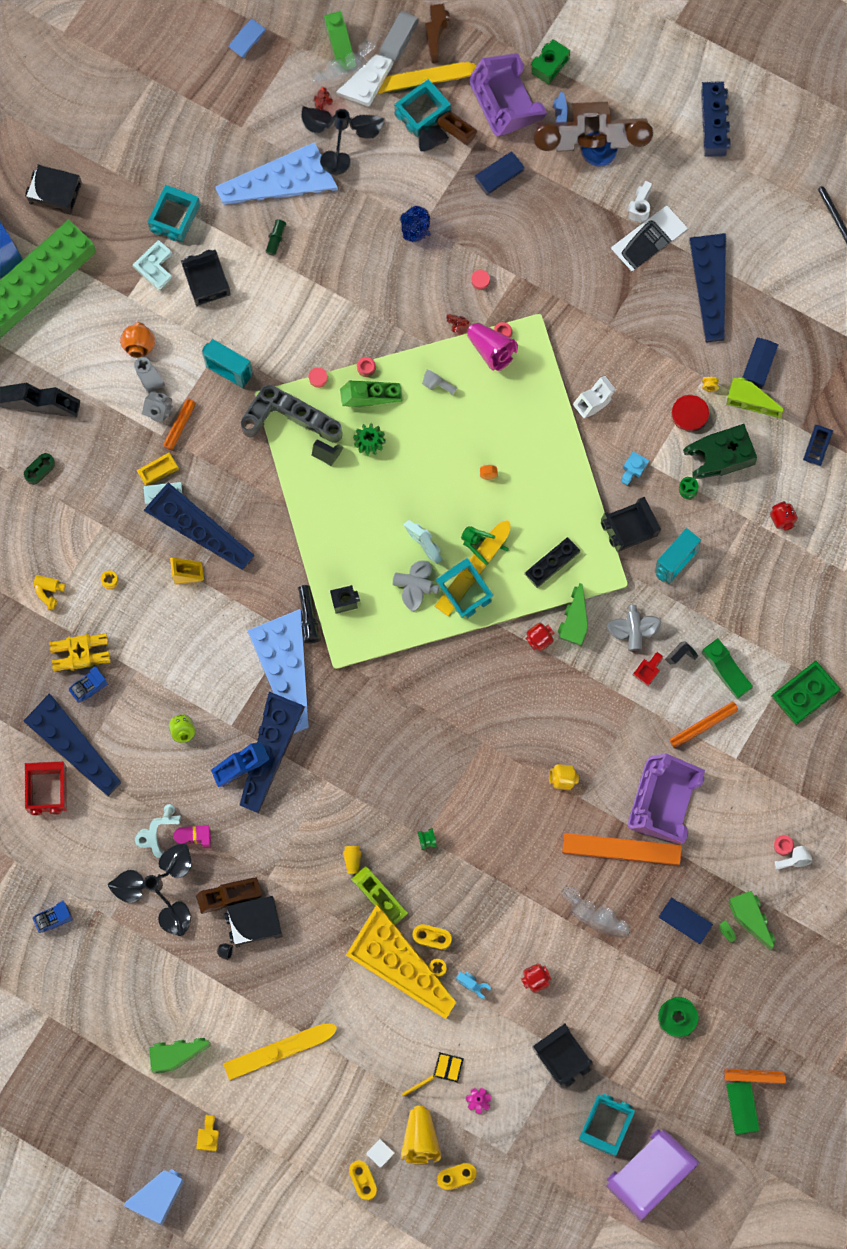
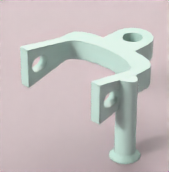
M166 805L163 817L153 819L149 830L141 829L135 837L137 846L140 848L151 847L154 856L160 858L165 852L158 843V825L180 824L181 815L172 816L175 812L173 805Z

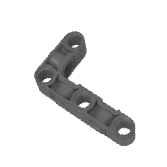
M265 385L260 390L241 420L242 432L246 437L256 436L270 412L278 411L287 416L292 422L305 429L314 431L320 437L335 443L342 438V427L338 421L273 385ZM269 393L274 394L272 398L265 397ZM300 411L306 412L304 416L297 415ZM248 424H254V427L251 429L245 428ZM331 429L338 430L336 434L329 433Z

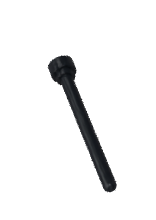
M820 186L818 192L847 244V228L825 187Z

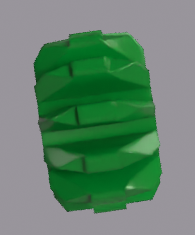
M370 423L368 428L363 424V430L357 428V435H354L353 439L356 441L354 446L359 448L360 453L366 451V455L369 456L371 451L376 455V449L382 451V444H385V439L383 438L385 434L383 431H380L379 426L373 428V424Z

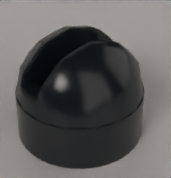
M228 943L220 944L217 949L218 956L225 960L231 958L233 945Z

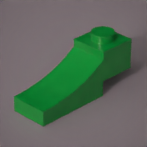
M718 638L703 648V656L712 665L713 671L737 700L753 688L731 657L730 652Z

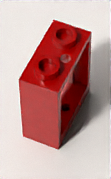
M64 761L25 763V809L30 815L38 816L42 815V812H50V814L57 815L61 814L62 811H67V777ZM60 774V804L33 805V775Z

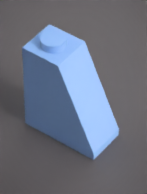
M172 1169L169 1172L164 1170L126 1201L124 1206L163 1225L184 1180L180 1178V1173Z

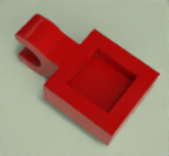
M656 652L649 662L644 659L633 673V676L646 686H649L660 672L656 667L663 660V655Z

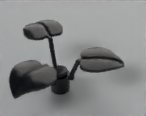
M305 106L302 107L301 113L303 125L310 132L322 133L325 128L329 129L333 123L336 129L339 130L336 152L326 151L320 157L322 168L333 175L345 173L351 163L350 156L347 153H339L342 131L350 125L352 130H356L357 136L371 139L379 134L385 118L374 115H358L352 119L349 117V112L345 109H338L332 117L324 109Z
M187 844L175 845L161 855L159 867L161 870L166 871L164 874H158L157 877L149 875L144 879L143 883V877L135 870H127L108 883L111 892L117 898L127 903L139 901L142 898V889L146 888L148 891L156 893L168 906L159 913L158 922L161 928L168 933L183 936L188 930L191 920L188 907L181 901L171 905L160 892L163 887L162 878L167 877L169 874L174 878H181L190 871L192 861Z

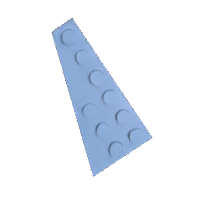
M312 143L216 186L215 189L223 205L242 203L253 199L258 201L269 197L281 198L303 195V193L336 191L338 187L331 174L326 172L320 165L321 154L315 143Z
M301 609L247 630L273 693L305 706L293 734L309 728Z

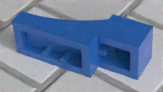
M262 742L252 743L242 751L230 755L214 767L211 772L217 786L224 787L239 776L259 768L270 759Z

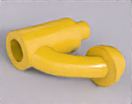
M36 575L33 587H35V592L39 599L47 605V610L51 611V609L55 610L57 599L53 596L48 598L43 590L55 593L57 590L64 592L66 584L59 583L58 579Z

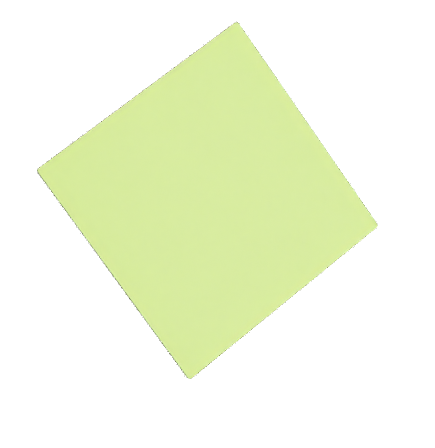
M541 314L507 322L512 328L511 338L517 342L518 350L517 353L513 352L511 356L513 360L500 371L496 369L492 371L471 343L467 334L373 359L376 370L369 377L361 376L357 371V364L326 372L328 380L322 387L312 386L309 382V377L275 386L338 421L342 427L341 440L333 443L320 437L314 431L305 429L292 422L287 416L278 411L270 412L264 422L265 432L333 668L339 669L572 603L574 599L571 597L575 586L578 587L579 583L583 584L585 599L627 587V580L618 552L615 547L611 546L609 535L601 526V518L605 511ZM427 369L439 375L449 384L456 386L455 393L451 395L450 392L439 385L433 390L425 387L422 382ZM349 380L400 383L402 401L364 407L342 406L340 388ZM269 393L265 397L272 398L274 394ZM300 411L297 413L298 416H304L306 414V412ZM370 423H372L373 428L379 426L380 431L384 432L385 444H382V451L376 449V455L371 451L369 456H367L366 451L360 453L359 448L354 446L356 441L353 439V436L357 435V428L363 430V424L368 428ZM331 429L329 431L330 434H336L338 432L337 429ZM317 439L331 447L337 444L343 446V450L332 466L311 456L313 444ZM484 465L496 466L498 477L488 480L481 478L480 467ZM410 520L414 524L418 523L423 530L427 529L432 536L430 540L441 550L439 554L443 560L438 564L430 560L421 545L411 538L403 525ZM508 520L510 522V532L503 543V546L509 548V551L499 549L480 574L494 595L490 598L492 600L490 604L484 608L481 605L475 609L476 613L468 619L465 616L461 618L455 608L447 616L434 607L444 594L439 587L438 594L433 592L430 595L423 593L422 603L415 611L407 608L402 600V593L405 587L392 584L396 572L410 574V568L414 563L429 561L431 564V575L426 580L432 581L433 585L439 586L435 581L439 576L467 557L470 560L474 554L468 547L463 545L464 540L461 539L466 527L472 526L477 530L490 533L502 521ZM568 537L578 547L580 553L536 588L524 573ZM480 540L477 545L473 544L472 546L477 550L483 541ZM554 560L549 561L551 564L555 563ZM457 575L449 581H447L446 583H444L447 589L454 581V579L457 577ZM476 580L458 603L463 611L486 595ZM352 585L353 590L358 591L360 602H357L358 608L335 614L330 590ZM343 596L341 601L348 602L351 598Z

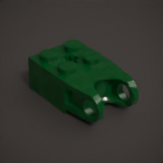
M745 424L710 434L683 449L684 455H699L705 460L704 465L692 472V476L695 479L718 475L723 476L756 465L757 455Z

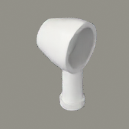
M798 846L793 849L792 858L774 862L778 871L790 866H807L813 860L805 846Z

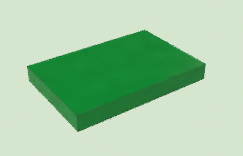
M815 660L773 693L771 697L797 726L840 692L841 688Z

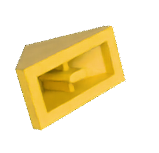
M170 558L172 578L175 584L204 580L202 562Z

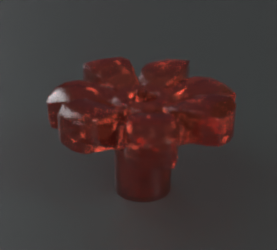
M321 87L317 92L318 96H314L313 99L316 102L315 108L318 110H323L324 105H331L333 103V99L329 97L330 93L327 92L325 87Z
M447 314L446 321L453 324L452 332L458 333L460 326L466 327L470 322L465 320L464 316L458 317L452 314Z

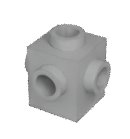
M152 391L145 398L142 415L148 416L154 421L163 422L167 416L170 417L172 414V398L167 397L163 393Z

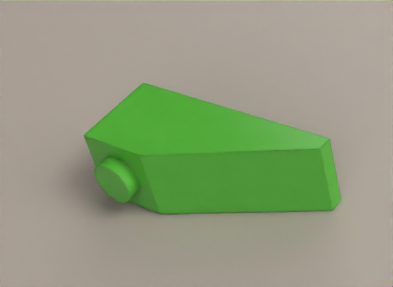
M338 11L324 15L325 27L338 71L343 72L356 68L342 12Z

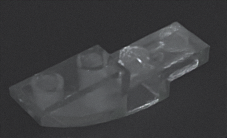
M365 40L358 46L359 51L355 54L351 52L344 58L346 60L345 63L340 58L337 60L333 58L326 64L328 68L323 72L319 70L312 76L314 80L311 83L313 85L331 83L355 73L367 64L363 57L374 49L376 44L372 40L369 42Z
M566 885L561 890V895L574 906L570 914L579 921L608 935L628 938L631 935L630 926L623 920H617L614 917L615 913L610 908L600 906L595 911V906L589 900L584 901L579 897L580 893L574 887L569 888Z

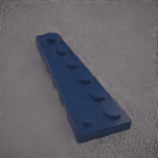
M726 233L690 237L689 244L705 343L723 341L725 333Z
M169 482L144 509V512L241 570L255 557L253 553Z
M272 692L268 693L262 724L258 731L257 743H263L270 760L259 768L248 772L240 801L241 807L259 814L304 711V705Z
M50 693L23 720L28 727L107 797L121 784V781Z

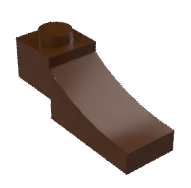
M444 3L430 5L431 22L425 23L431 63L439 62L438 43L443 29L447 28V21H450L449 10H445Z
M257 877L202 890L196 895L201 914L218 911L237 903L260 898L262 892Z

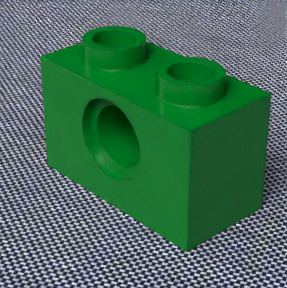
M554 39L549 44L546 43L539 57L536 56L531 62V74L550 85L570 59V49Z

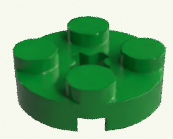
M674 997L663 1003L658 1013L660 1028L671 1037L681 1038L688 1036L698 1023V1012L693 1003L684 997ZM677 1012H680L681 1016L684 1017V1020H680L679 1023L675 1022V1019L672 1018V1015H676Z

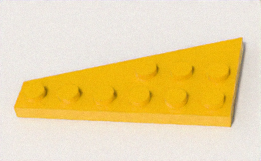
M377 904L346 956L444 1019H447L457 1001Z

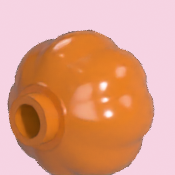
M136 322L134 325L125 328L120 337V344L123 350L131 357L140 358L151 352L155 346V336L145 324Z

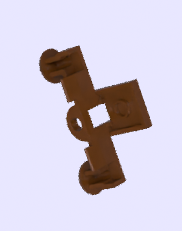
M608 101L571 103L573 122L537 123V130L534 133V143L542 151H552L555 148L556 151H574V144L595 148L604 146L607 142H611V149L629 148V143L635 147H643L649 144L653 138V128L648 123L647 118L611 120ZM599 116V135H585V117Z

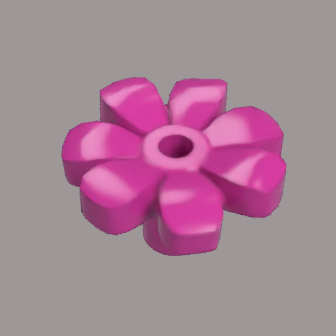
M473 1088L471 1090L472 1096H466V1101L470 1102L468 1105L470 1111L476 1109V1113L481 1114L482 1108L485 1110L490 1108V1104L487 1102L491 1101V1095H485L486 1090L484 1088H481L479 1092L476 1088Z

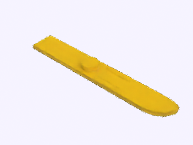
M461 62L386 76L377 94L418 87L427 79L434 84L469 77L477 65L470 62Z
M508 520L496 525L490 532V534L495 535V538L486 537L477 549L488 563L509 535L510 522ZM475 554L470 558V562L480 575L487 565ZM468 568L459 573L448 587L457 603L460 602L475 582V578ZM445 594L442 595L434 606L447 616L454 610Z
M328 1023L314 1026L223 1063L229 1081L329 1040L337 1030L336 1025Z

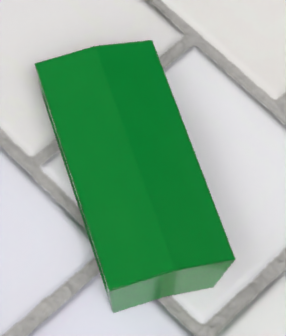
M742 1081L726 1084L735 1135L760 1131L751 1082Z

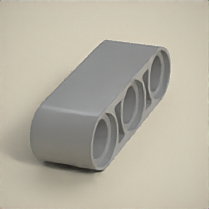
M401 11L381 46L380 55L397 62L413 35L419 18Z

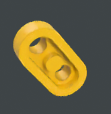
M420 924L413 930V939L419 945L438 950H445L451 945V934L445 929ZM421 932L426 933V937L424 939H421L419 937V934ZM440 937H444L446 941L444 943H439L438 939Z
M360 1160L353 1162L349 1167V1175L356 1192L362 1200H372L377 1194V1187L369 1167ZM357 1168L363 1169L361 1175L355 1173ZM365 1187L371 1188V1192L369 1194H365L363 1192V1189Z
M463 1163L442 1170L437 1176V1183L443 1190H452L470 1184L476 1178V1169L472 1164ZM464 1170L470 1171L468 1177L463 1176L462 1172ZM445 1176H449L451 1178V1181L449 1183H445L443 1181V1178Z

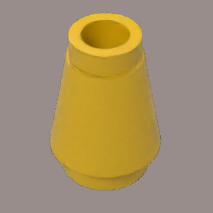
M344 846L343 856L347 874H357L359 872L362 855L360 846Z

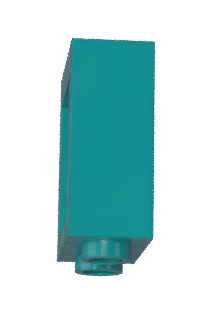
M429 79L394 104L396 118L399 121L402 120L406 124L407 130L411 134L414 133L417 138L420 136L421 130L433 127L442 115L449 110L451 111L450 102ZM425 93L438 109L417 124L404 108Z
M165 185L147 222L149 230L156 235L163 234L172 241L179 240L183 242L201 205L199 197ZM166 200L189 207L179 229L157 221Z
M214 339L203 347L202 355L206 368L244 389L253 375L250 360Z
M686 528L657 560L655 568L656 577L662 582L666 581L670 584L699 552L701 539Z
M468 557L435 580L461 618L465 616L468 619L476 613L475 609L481 605L484 608L492 602L490 598L494 596ZM468 568L486 595L463 611L444 583Z
M603 1093L601 1096L598 1094L578 1141L616 1157L635 1110H632L633 1106L628 1103L621 1102L619 1104L614 1102V1098L610 1095ZM599 1104L627 1115L615 1146L587 1134Z

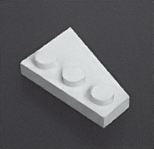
M376 54L336 92L337 96L370 107L393 65L392 59Z

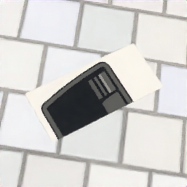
M665 206L612 246L611 249L633 271L686 231L687 227L668 206Z

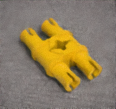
M85 633L82 636H68L65 640L49 641L51 654L62 651L70 653L68 658L52 660L53 672L67 669L75 671L76 669L89 667L92 669L94 665L111 663L109 651L92 654L90 651L92 647L108 645L107 633L91 636ZM79 647L83 650L81 658L77 654L79 653Z

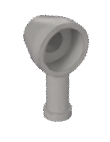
M427 369L424 374L422 384L428 389L433 390L439 385L450 392L451 395L455 393L457 387L449 384L436 373Z

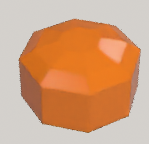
M494 465L480 467V477L486 480L498 477L497 467Z

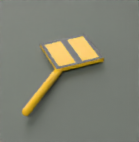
M439 1052L434 1074L403 1092L402 1096L408 1095L435 1078L458 1083L464 1058Z

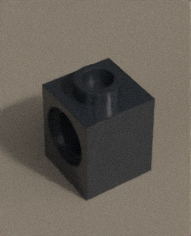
M352 585L330 590L335 614L358 608L357 602H360L358 591H354ZM343 596L351 598L348 602L341 601Z

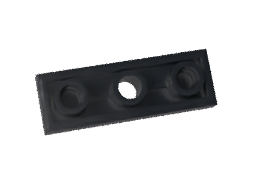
M567 537L529 568L524 575L538 588L577 556L580 550ZM554 560L555 563L551 564L549 561Z

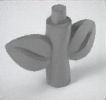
M429 561L414 563L410 568V574L396 572L392 584L405 587L402 593V600L411 611H415L420 606L423 600V593L430 595L431 592L437 594L439 592V586L433 585L432 581L426 580L431 575V564Z
M629 605V612L626 613L627 620L621 618L612 620L607 624V628L616 639L623 640L629 638L628 650L630 652H639L642 650V636L652 637L661 626V619L654 616H646L641 619L640 612H637V605Z

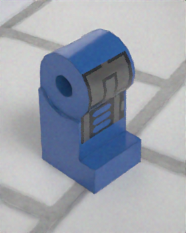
M95 666L90 670V673L75 682L69 688V692L80 703L108 684Z
M64 900L57 903L56 906L36 914L32 918L38 933L46 932L73 920Z

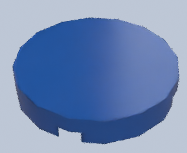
M593 131L588 135H599V131ZM611 142L595 148L581 146L583 158L594 166H605L611 163L617 154V149H611Z

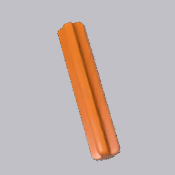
M189 398L185 400L164 442L165 448L169 450L174 448L195 407V401Z

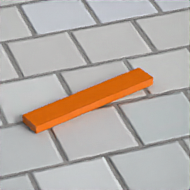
M564 833L562 854L680 866L682 845Z

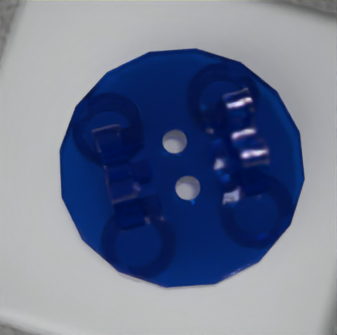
M413 206L401 215V231L404 240L415 243L425 239V236L431 235L430 231H428L430 216L424 207Z

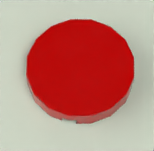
M684 395L673 404L672 420L678 428L687 432L698 431L708 421V405L699 396Z

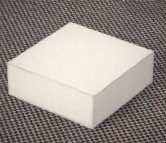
M380 1139L366 1153L380 1168L395 1154Z

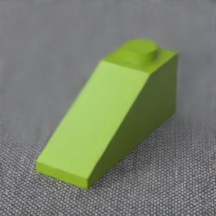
M742 377L733 378L726 405L781 419L783 408L747 379Z
M366 866L351 879L374 906L378 904L394 925L408 914Z

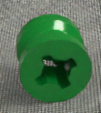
M685 477L681 480L679 493L683 498L692 499L697 495L699 488L697 480L693 477Z
M433 828L427 832L417 831L422 851L426 850L427 847H437Z

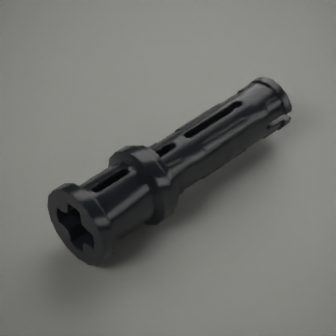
M302 585L298 587L303 615L301 627L304 628V643L311 644L319 642L321 637L317 631L318 621L314 618L310 586Z

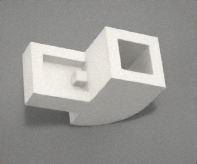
M606 376L600 377L592 389L580 394L573 405L583 418L589 417L600 411L612 400L611 396L616 389Z

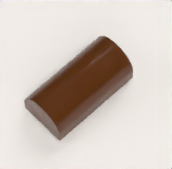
M450 110L442 115L437 122L438 126L466 146L473 141L477 133L475 128Z

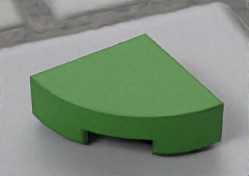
M726 920L722 922L719 930L729 943H732L737 939L736 935Z

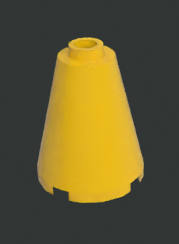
M415 1106L409 1113L401 1151V1160L403 1161L405 1158L406 1163L428 1164V1160L434 1159V1162L441 1160V1150L431 1113L425 1106Z

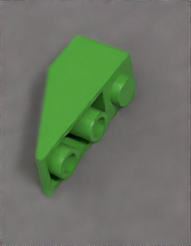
M349 380L340 388L342 406L364 407L402 401L400 383Z
M579 583V586H575L571 595L574 598L571 605H567L564 614L567 618L565 623L561 622L558 633L560 634V639L582 647L589 628L583 584Z
M749 891L730 898L728 903L735 921L766 948L772 950L774 947L773 943H776L773 933L768 932L766 927L768 921L765 914H761L759 910L761 904L758 896L753 895V892Z
M196 1038L194 1042L186 1043V1040L174 1041L173 1045H166L165 1042L155 1043L154 1047H149L151 1072L156 1074L175 1071L211 1046L210 1041H206V1038Z

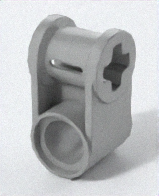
M140 357L135 361L136 373L148 394L165 386L160 374L155 370L148 358Z

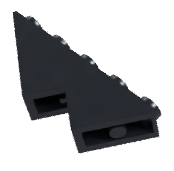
M27 382L0 386V407L73 418L78 416L81 400L57 387L38 389Z

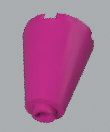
M481 323L472 324L468 328L467 337L492 371L494 369L497 371L502 370L513 360L511 356L513 352L517 353L518 344L514 339Z

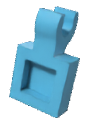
M633 451L623 466L626 472L621 482L628 486L634 475L640 478L649 464V460Z
M460 972L456 977V981L484 1000L485 996L481 994V989L486 988L490 991L491 987L486 983L477 984L475 982L476 978L468 972L465 974Z

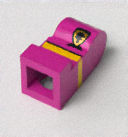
M209 825L180 827L174 832L173 837L177 845L202 843L203 848H211V829Z

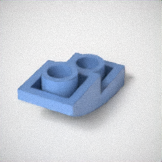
M251 19L228 47L244 58L267 29L254 19Z
M560 92L559 98H555L553 104L555 116H557L556 122H567V102L563 92Z

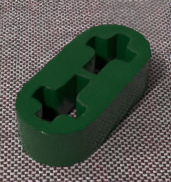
M43 453L25 469L24 478L27 483L31 485L38 484L55 467L53 456L49 453ZM44 459H45L46 461L49 460L50 464H49V465H47V464H44V465H43V462H42V461H43ZM29 473H35L37 477L30 478Z

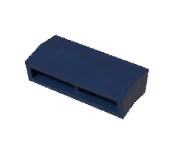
M511 151L476 174L475 181L487 196L522 173L525 167Z
M757 337L742 378L747 379L762 389L779 344Z
M672 897L658 917L700 945L713 926L712 923Z

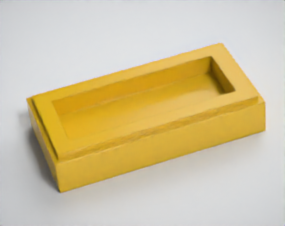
M169 452L137 470V473L144 485L150 486L178 471L179 468Z

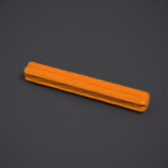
M734 702L727 704L672 737L670 744L674 749L736 713L738 711L737 705Z

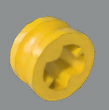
M705 377L702 379L704 384L702 389L704 391H716L719 389L717 384L719 379L717 377Z
M110 570L102 573L100 578L102 586L106 589H114L118 584L117 574ZM107 576L114 577L112 583H108Z
M434 959L430 962L429 968L433 971L434 964L443 965L441 973H438V971L437 973L433 972L437 978H440L447 971L446 963L442 959Z

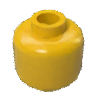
M556 764L554 768L550 769L549 783L555 789L571 790L575 784H578L579 774L572 765Z

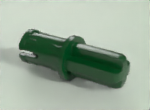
M276 219L272 233L269 234L270 239L265 251L270 256L276 255L279 244L283 241L282 235L287 224L283 220Z

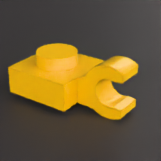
M205 1116V1129H198L196 1149L217 1151L219 1131L213 1130L215 1116Z

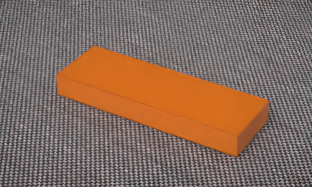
M724 1069V1079L728 1081L786 1083L784 1071Z

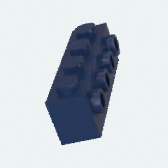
M702 82L701 101L704 157L726 156L727 149L731 148V140L727 138V133L730 132L729 121L726 122V116H729V105H725V99H728V88H724V82Z

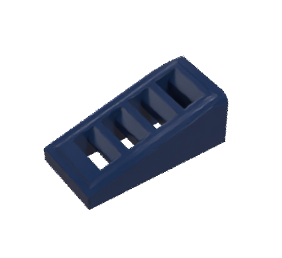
M815 424L803 458L804 461L821 466L833 430ZM818 432V433L827 435V437H826V439H825V438L816 436V433ZM814 439L825 442L824 446L814 443ZM814 446L822 449V452L812 450L811 447ZM809 453L820 456L819 460L809 457Z

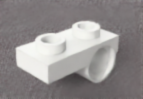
M645 181L643 186L638 187L635 194L637 198L635 201H631L627 210L629 211L630 220L640 223L648 220L650 204L646 200L651 193L652 183ZM643 209L646 212L639 213L637 210Z

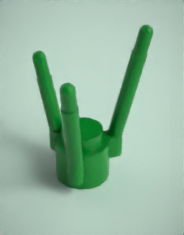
M472 526L466 527L461 536V539L464 540L463 545L468 547L485 565H488L489 563L472 545H477L480 540L484 541L486 537L494 539L495 535L477 530ZM503 545L500 547L502 550L509 551V548Z

